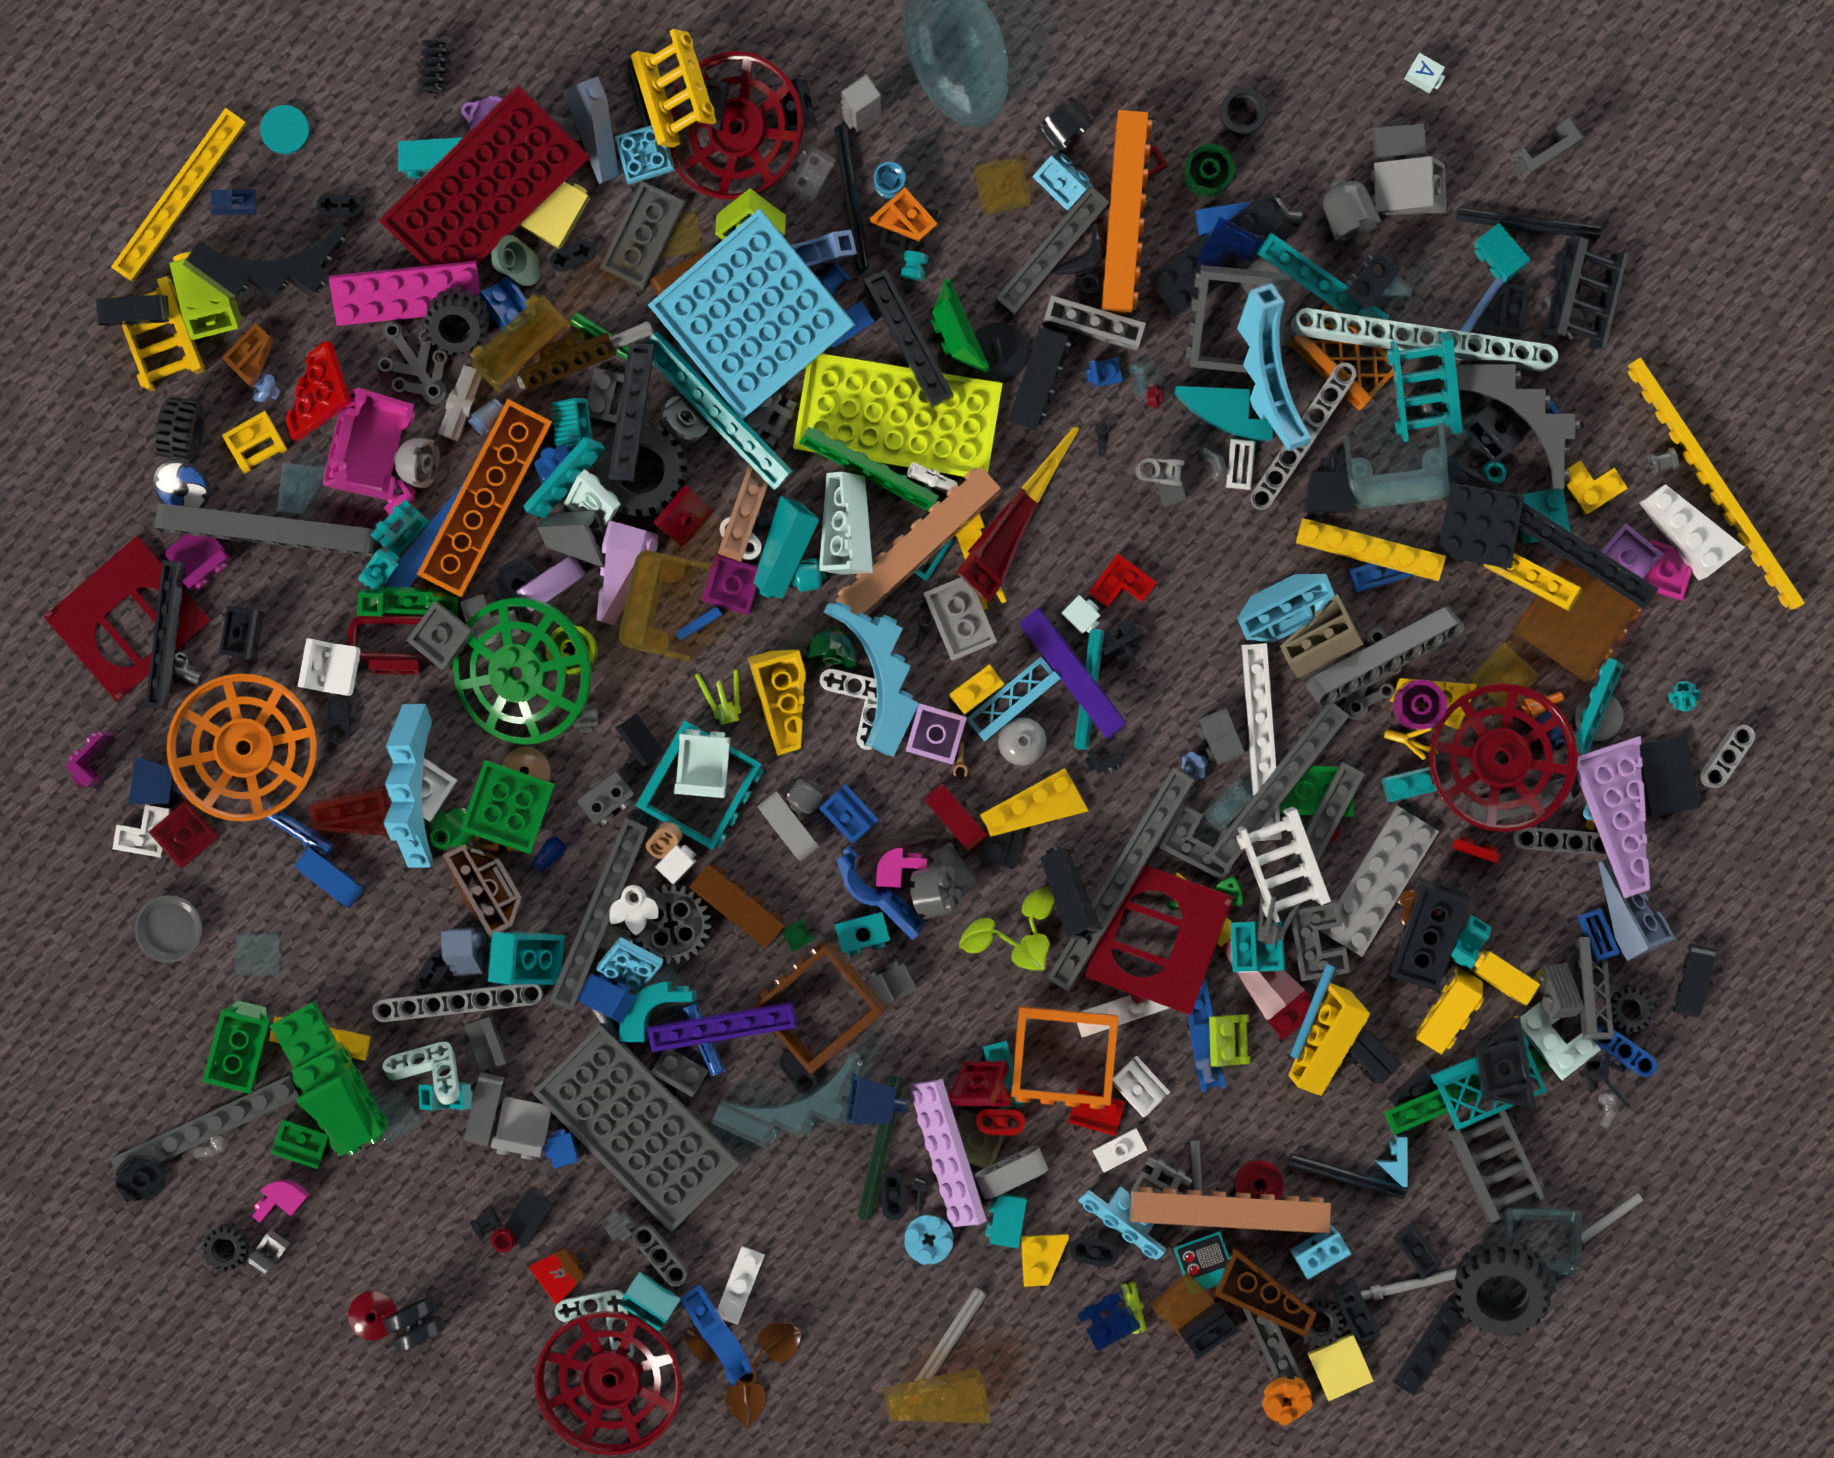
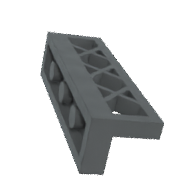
M1580 937L1575 943L1578 988L1584 1004V1008L1580 1011L1582 1038L1613 1039L1607 959L1594 963L1591 960L1590 937ZM1593 969L1602 975L1603 982L1598 987L1593 984ZM1595 993L1604 999L1605 1006L1600 1011L1595 1008ZM1597 1017L1606 1023L1607 1033H1597Z

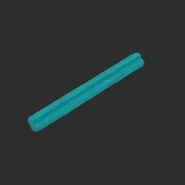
M1093 628L1089 633L1085 668L1097 683L1104 630ZM1079 705L1074 747L1085 750L1089 746L1092 719L1081 705Z

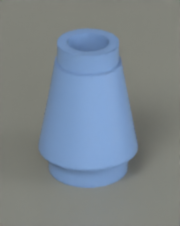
M494 398L472 413L468 422L478 433L483 435L485 432L490 431L500 415L503 405Z

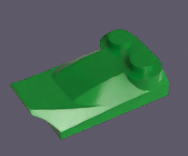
M237 1000L232 1006L221 1010L202 1082L252 1094L253 1087L257 1082V1072L270 1025L266 1007Z

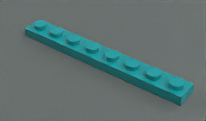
M659 332L653 333L645 343L654 345L653 365L774 490L778 489L793 471Z

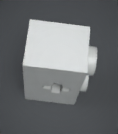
M676 845L658 863L656 868L672 884H675L697 862L694 859L696 854L687 845L682 847Z

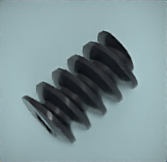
M422 40L421 44L425 48L420 51V54L424 58L419 60V64L424 68L418 70V74L422 78L417 79V84L421 87L416 90L429 94L445 93L448 89L442 87L441 84L448 83L449 80L442 77V74L450 73V70L443 67V65L451 63V60L444 56L445 54H451L452 50L446 48L447 44L445 42Z

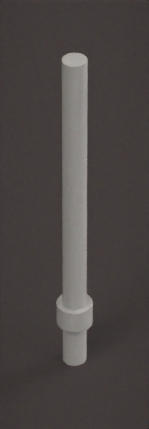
M1456 1269L1385 1286H1380V1284L1370 1286L1369 1290L1361 1291L1365 1301L1373 1299V1301L1381 1300L1383 1296L1454 1280Z

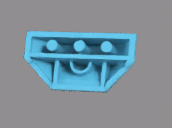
M1294 574L1252 595L1237 619L1247 640L1274 643L1296 632L1302 625L1307 626L1316 617L1314 614L1319 610L1323 611L1327 607L1329 600H1332L1335 595L1326 574Z

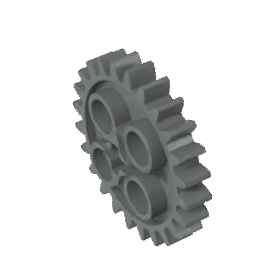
M665 884L662 886L661 893L655 887L653 888L654 896L652 897L646 893V897L654 900L658 908L663 910V919L655 921L647 918L645 928L639 933L640 937L635 942L643 941L642 949L648 948L650 953L657 954L661 959L666 957L667 964L671 963L672 957H675L676 962L680 963L682 955L686 960H690L689 952L691 951L697 955L698 950L696 946L705 947L701 939L710 937V935L704 932L705 929L712 928V925L705 923V920L711 918V915H704L703 913L708 906L700 907L699 903L703 898L700 897L695 900L693 898L695 891L686 894V886L677 891L676 884H673L671 891H668ZM667 902L671 906L672 920L678 922V925L674 927L678 943L676 946L673 945L671 928L665 926V923L669 921L666 909ZM684 903L687 905L688 912L685 916H678L676 914V904ZM682 927H688L692 930L693 936L690 940H683L680 937L679 932ZM658 932H665L668 935L667 944L660 945L656 942L655 936Z

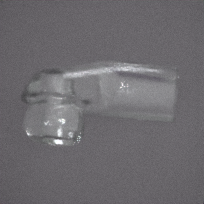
M1602 1092L1598 1101L1604 1105L1605 1112L1598 1124L1609 1130L1619 1113L1617 1099L1613 1094Z
M213 1137L210 1145L194 1147L195 1159L213 1157L222 1153L226 1149L223 1137Z

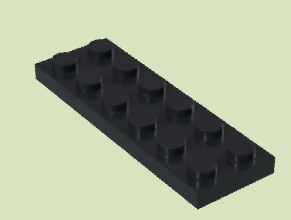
M1267 191L1148 274L1147 277L1174 317H1176L1192 305L1193 296L1197 297L1198 287H1194L1196 273H1200L1201 265L1245 269L1261 258L1257 251L1270 233L1285 241L1297 233L1271 191ZM1209 279L1207 294L1226 281Z

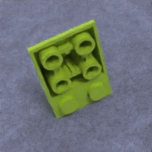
M186 258L170 262L183 320L191 340L239 329L242 317L235 298L232 301L183 266Z

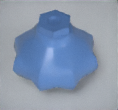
M263 374L260 380L257 381L253 391V399L257 402H265L270 398L277 399L280 390L275 386V380L272 375Z
M1189 752L1187 755L1182 756L1181 768L1186 775L1196 780L1195 782L1205 776V768L1208 765V761L1204 756H1198L1194 752Z

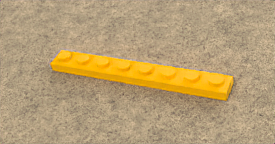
M224 109L111 266L114 270L131 282L135 281L246 127L247 123L228 109Z

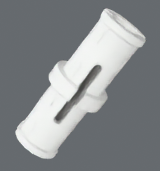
M915 462L911 463L907 471L908 477L924 483L930 489L935 488L946 494L952 487L957 485V481L939 474V471L927 469Z

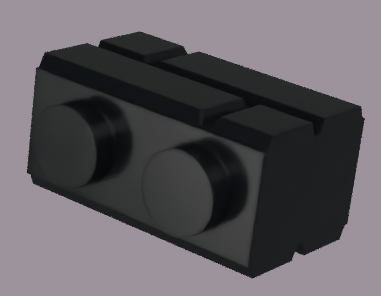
M1366 1027L1359 1032L1354 1044L1345 1055L1355 1066L1360 1063L1366 1069L1363 1074L1372 1083L1377 1081L1383 1084L1402 1065Z

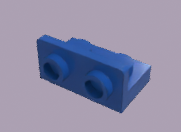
M508 275L498 284L481 291L479 294L481 296L480 301L486 302V309L489 310L490 315L505 336L525 327L536 316V312Z

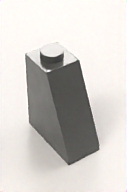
M596 511L549 513L538 525L537 528L547 548L598 566L605 564L606 554L602 553V545L606 531Z

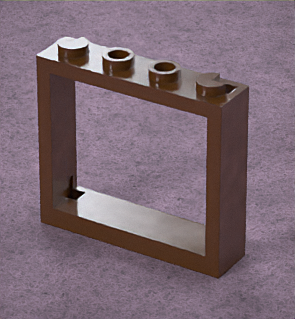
M830 941L824 946L821 943L816 945L809 952L812 955L809 959L805 961L801 958L791 967L794 971L789 976L785 973L773 982L776 987L771 991L766 988L756 997L758 1002L753 1006V1008L771 1006L769 1002L824 955L831 960L872 1009L816 1056L810 1052L791 1029L774 1031L810 1074L855 1038L887 1009L886 1005Z

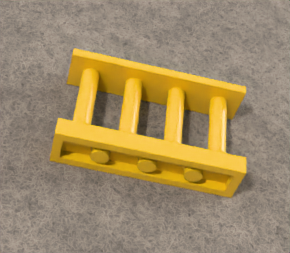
M676 29L670 30L673 43L656 54L637 51L631 55L657 143L660 146L673 148L681 144L678 131L695 121L708 124L716 123L714 108L710 102L693 48V40L689 32ZM676 53L680 66L660 77L657 64ZM683 76L687 88L667 100L664 87ZM690 98L694 111L674 122L671 109Z
M166 276L157 279L159 287L156 288L157 291L146 295L168 296L169 322L136 324L134 326L122 325L140 372L137 374L138 381L142 388L145 387L151 392L155 390L152 381L183 369H191L196 374L206 371L196 343L190 339L173 283ZM167 323L174 324L177 333H174L173 337L142 349L139 348L136 335ZM175 346L183 347L185 356H183L182 360L150 372L148 371L144 358Z

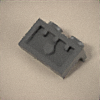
M668 1049L663 1050L650 1073L655 1075L664 1086L669 1083L675 1087L674 1091L677 1094L687 1098L688 1095L694 1097L709 1070L676 1050Z

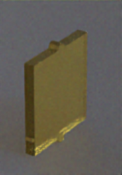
M697 213L680 215L660 257L701 253L700 235L702 232L699 230Z

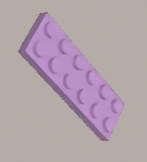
M943 1079L910 1085V1098L918 1115V1124L923 1131L925 1146L929 1151L932 1169L937 1176L940 1186L939 1191L944 1199L947 1217L952 1227L979 1225L986 1222L987 1220Z

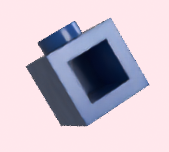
M565 1128L551 1132L552 1137L546 1139L547 1144L544 1145V1151L547 1159L551 1158L554 1169L578 1162L580 1158L573 1133L571 1131L566 1133Z

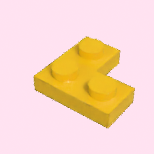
M1581 460L1567 468L1569 469V484L1565 485L1585 515L1628 489L1615 468L1596 480H1593Z

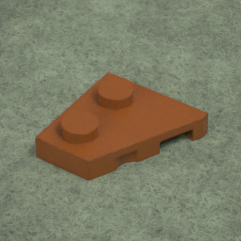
M255 323L222 359L251 388H254L274 340Z

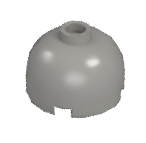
M412 438L400 446L394 455V464L398 476L404 482L420 488H427L433 483L434 480L430 479L432 467L434 464L438 469L440 460L439 447L433 445L435 441L426 438Z
M1019 717L1012 719L1003 726L999 733L998 746L1000 753L1008 762L1014 765L1026 766L1033 764L1042 757L1046 750L1047 738L1045 731L1038 722L1030 718Z

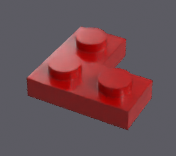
M1117 553L1088 594L1108 608L1123 588L1142 603L1157 582Z

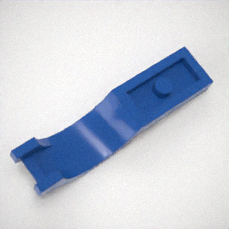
M847 846L843 850L844 856H840L837 863L844 885L851 896L861 903L871 906L878 905L912 940L916 938L926 922L891 888L881 890L866 885L859 878L855 870L857 854Z
M1204 979L1191 1015L1187 1014L1201 1092H1207L1206 1088L1220 1086L1221 1089L1226 1088L1221 1066H1211L1209 1017H1213L1207 980Z
M700 1284L681 1297L680 1301L701 1336L719 1357L726 1370L725 1375L734 1386L739 1378L747 1372L750 1374L753 1371L744 1349L724 1323L706 1291Z

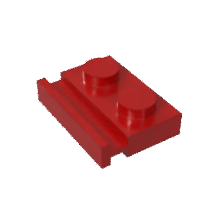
M1077 1088L1076 1094L1103 1096L1102 1094ZM1111 1097V1105H1105L1104 1109L1090 1108V1104L1080 1103V1107H1072L1068 1123L1116 1136L1125 1101Z

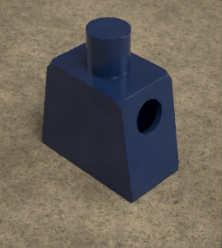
M135 758L128 804H168L174 802L175 794L184 795L174 781L169 766L146 758ZM185 781L190 788V781Z
M852 1075L846 1122L853 1125L891 1123L893 1112L902 1114L905 1112L906 1099L895 1098L896 1088Z

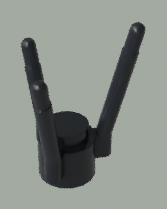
M1604 1055L1589 1058L1585 1063V1069L1582 1070V1073L1586 1076L1591 1092H1595L1593 1079L1604 1081L1625 1107L1629 1108V1102L1608 1078V1066L1622 1073L1625 1072V1068L1607 1060Z

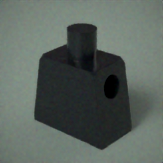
M1321 458V472H1311L1309 476L1304 513L1353 512L1347 472H1336V458Z

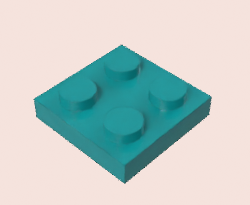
M1549 489L1521 494L1525 495L1524 503L1571 532L1563 490ZM1519 529L1522 544L1538 542Z

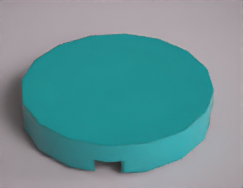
M279 105L270 109L264 115L260 124V134L263 142L272 151L281 155H291L306 145L310 136V125L306 116L299 109L290 105Z

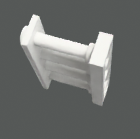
M1294 807L1283 810L1286 816L1282 818L1283 821L1249 834L1244 827L1237 828L1239 831V835L1236 836L1241 850L1244 848L1246 850L1265 901L1262 904V909L1266 918L1271 902L1268 889L1304 876V878L1308 877L1311 886H1308V890L1275 902L1272 921L1275 923L1280 921L1277 914L1278 911L1309 899L1317 900L1321 905L1331 902L1298 811ZM1284 830L1292 832L1294 840L1291 841V844L1256 857L1251 843ZM1293 853L1296 855L1300 854L1303 863H1300L1299 867L1266 880L1264 879L1260 866Z

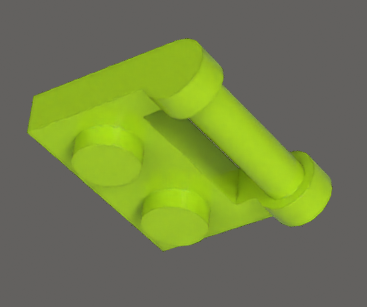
M1249 1014L1209 1017L1211 1066L1251 1064L1247 1045ZM1234 1023H1237L1238 1056H1235Z

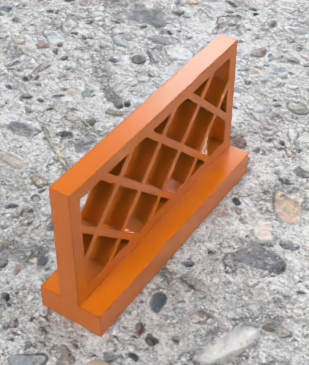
M1328 303L1320 309L1326 311L1329 308L1332 312L1341 313ZM1324 324L1325 328H1333L1332 324ZM1348 325L1354 331V334H1357L1356 327ZM1296 335L1288 344L1326 380L1338 365L1336 362L1341 364L1343 362L1355 361V378H1357V382L1353 381L1344 397L1359 411L1394 375L1393 368L1388 374H1378L1377 361H1386L1388 363L1387 353L1382 348L1371 347L1372 357H1360L1358 344L1324 339L1312 341L1309 337ZM1325 345H1338V357H1329L1326 354ZM1342 345H1354L1355 357H1343ZM1360 361H1372L1373 374H1361ZM1343 367L1337 372V376L1341 381H1348L1352 374L1346 373ZM1361 378H1373L1374 389L1370 393L1362 387Z

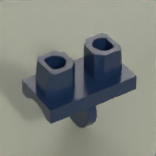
M255 189L210 190L212 216L257 215Z

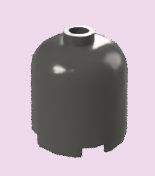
M1340 179L1331 184L1332 189L1325 194L1322 204L1335 241L1347 240L1345 235L1356 232V235L1359 236L1377 227L1376 223H1381L1368 190L1362 183L1358 181L1346 182L1345 179Z

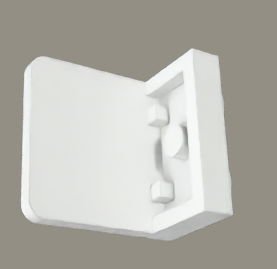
M307 638L298 687L347 696L352 695L360 659V648Z

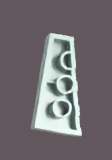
M846 472L826 474L819 571L842 575L873 573L865 476Z

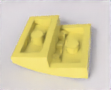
M1353 1333L1339 1338L1335 1342H1330V1345H1323L1307 1353L1328 1401L1374 1382Z

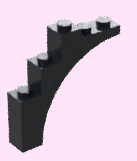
M338 223L327 237L312 248L294 256L277 260L237 258L217 251L199 240L184 261L183 266L232 301L236 295L242 297L250 285L246 281L271 299L275 293L279 296L288 285L285 280L311 297L314 291L319 294L327 282L323 279L327 272L321 269L320 266L325 269L332 259L329 253L333 247L339 249L346 239L343 234L347 228Z

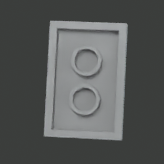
M961 577L923 593L951 661L997 643L977 593Z

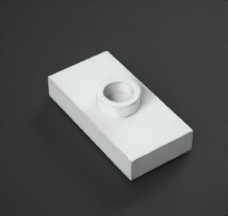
M1134 1128L1092 1151L1103 1172H1106L1147 1151V1148L1137 1129Z

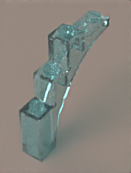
M852 1050L843 1067L827 1084L815 1093L796 1102L781 1106L753 1107L722 1099L711 1124L764 1148L767 1142L773 1143L778 1130L774 1129V1126H778L800 1137L803 1136L804 1132L809 1134L815 1120L811 1119L812 1115L840 1127L841 1122L847 1123L846 1115L848 1101L841 1098L843 1095L848 1097L851 1088V1082H849L853 1073L857 1075L863 1064V1061L860 1060L861 1053Z

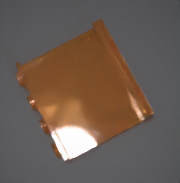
M1562 557L1552 573L1582 589L1571 610L1567 611L1536 594L1510 632L1517 637H1522L1579 677L1581 682L1592 681L1600 671L1598 665L1602 660L1606 661L1614 651V648H1612L1616 640L1620 641L1628 631V628H1626L1627 624L1631 619L1634 621L1639 616L1642 608Z

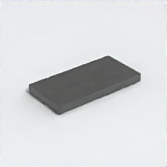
M642 180L603 259L600 269L645 290L687 202Z

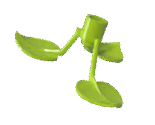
M1050 886L1035 890L1024 900L1022 913L1030 917L1029 922L1034 935L1023 937L1021 944L998 930H994L995 922L992 919L983 918L969 925L960 939L959 948L968 953H979L991 944L993 935H997L1015 946L1011 955L1015 965L1029 970H1045L1049 939L1044 934L1038 933L1035 918L1039 920L1046 918L1056 904Z

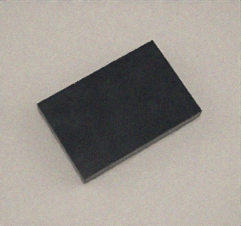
M1687 735L1641 743L1640 758H1642L1643 766L1641 770L1650 817L1700 808Z

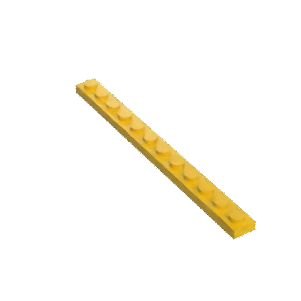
M1641 357L1629 364L1630 370L1628 374L1634 383L1639 382L1643 388L1642 395L1649 404L1653 403L1657 409L1655 414L1662 424L1666 423L1671 430L1669 436L1675 444L1680 443L1684 449L1683 457L1688 464H1694L1698 470L1696 473L1697 478L1703 485H1708L1712 491L1710 493L1711 499L1717 506H1722L1726 512L1723 514L1725 520L1730 526L1734 525L1739 532L1737 534L1739 541L1744 546L1748 545L1752 551L1751 558L1758 567H1763L1767 573L1764 577L1771 587L1775 586L1779 591L1780 595H1778V598L1782 605L1786 608L1789 606L1790 609H1796L1803 605L1805 602Z

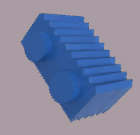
M601 973L598 977L590 974L577 997V1001L622 1024L626 1015L629 1014L633 1002L636 1001V997L629 993V987L619 982L615 986L611 984L612 979Z

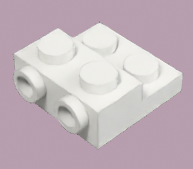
M425 758L422 770L423 818L432 822L458 780Z

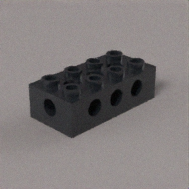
M1423 878L1420 879L1389 967L1391 977L1435 991L1439 990L1470 903V897L1467 892ZM1435 909L1444 910L1440 915L1432 914V911ZM1429 931L1435 933V935L1431 938H1426L1423 936L1426 932ZM1420 954L1427 955L1424 960H1417L1415 958Z

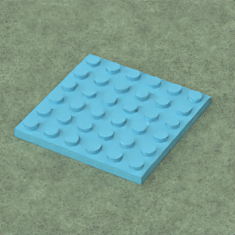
M761 209L757 210L648 304L741 419L746 418L855 326L850 317Z

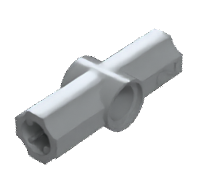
M463 366L456 387L452 389L445 407L447 411L440 426L439 435L459 442L467 418L471 417L472 413L470 410L472 405L476 404V394L484 376L483 372L469 366Z

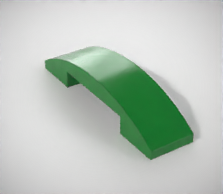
M384 587L358 591L357 616L382 617V613L426 614L433 602L436 601L457 617L458 595L411 587Z

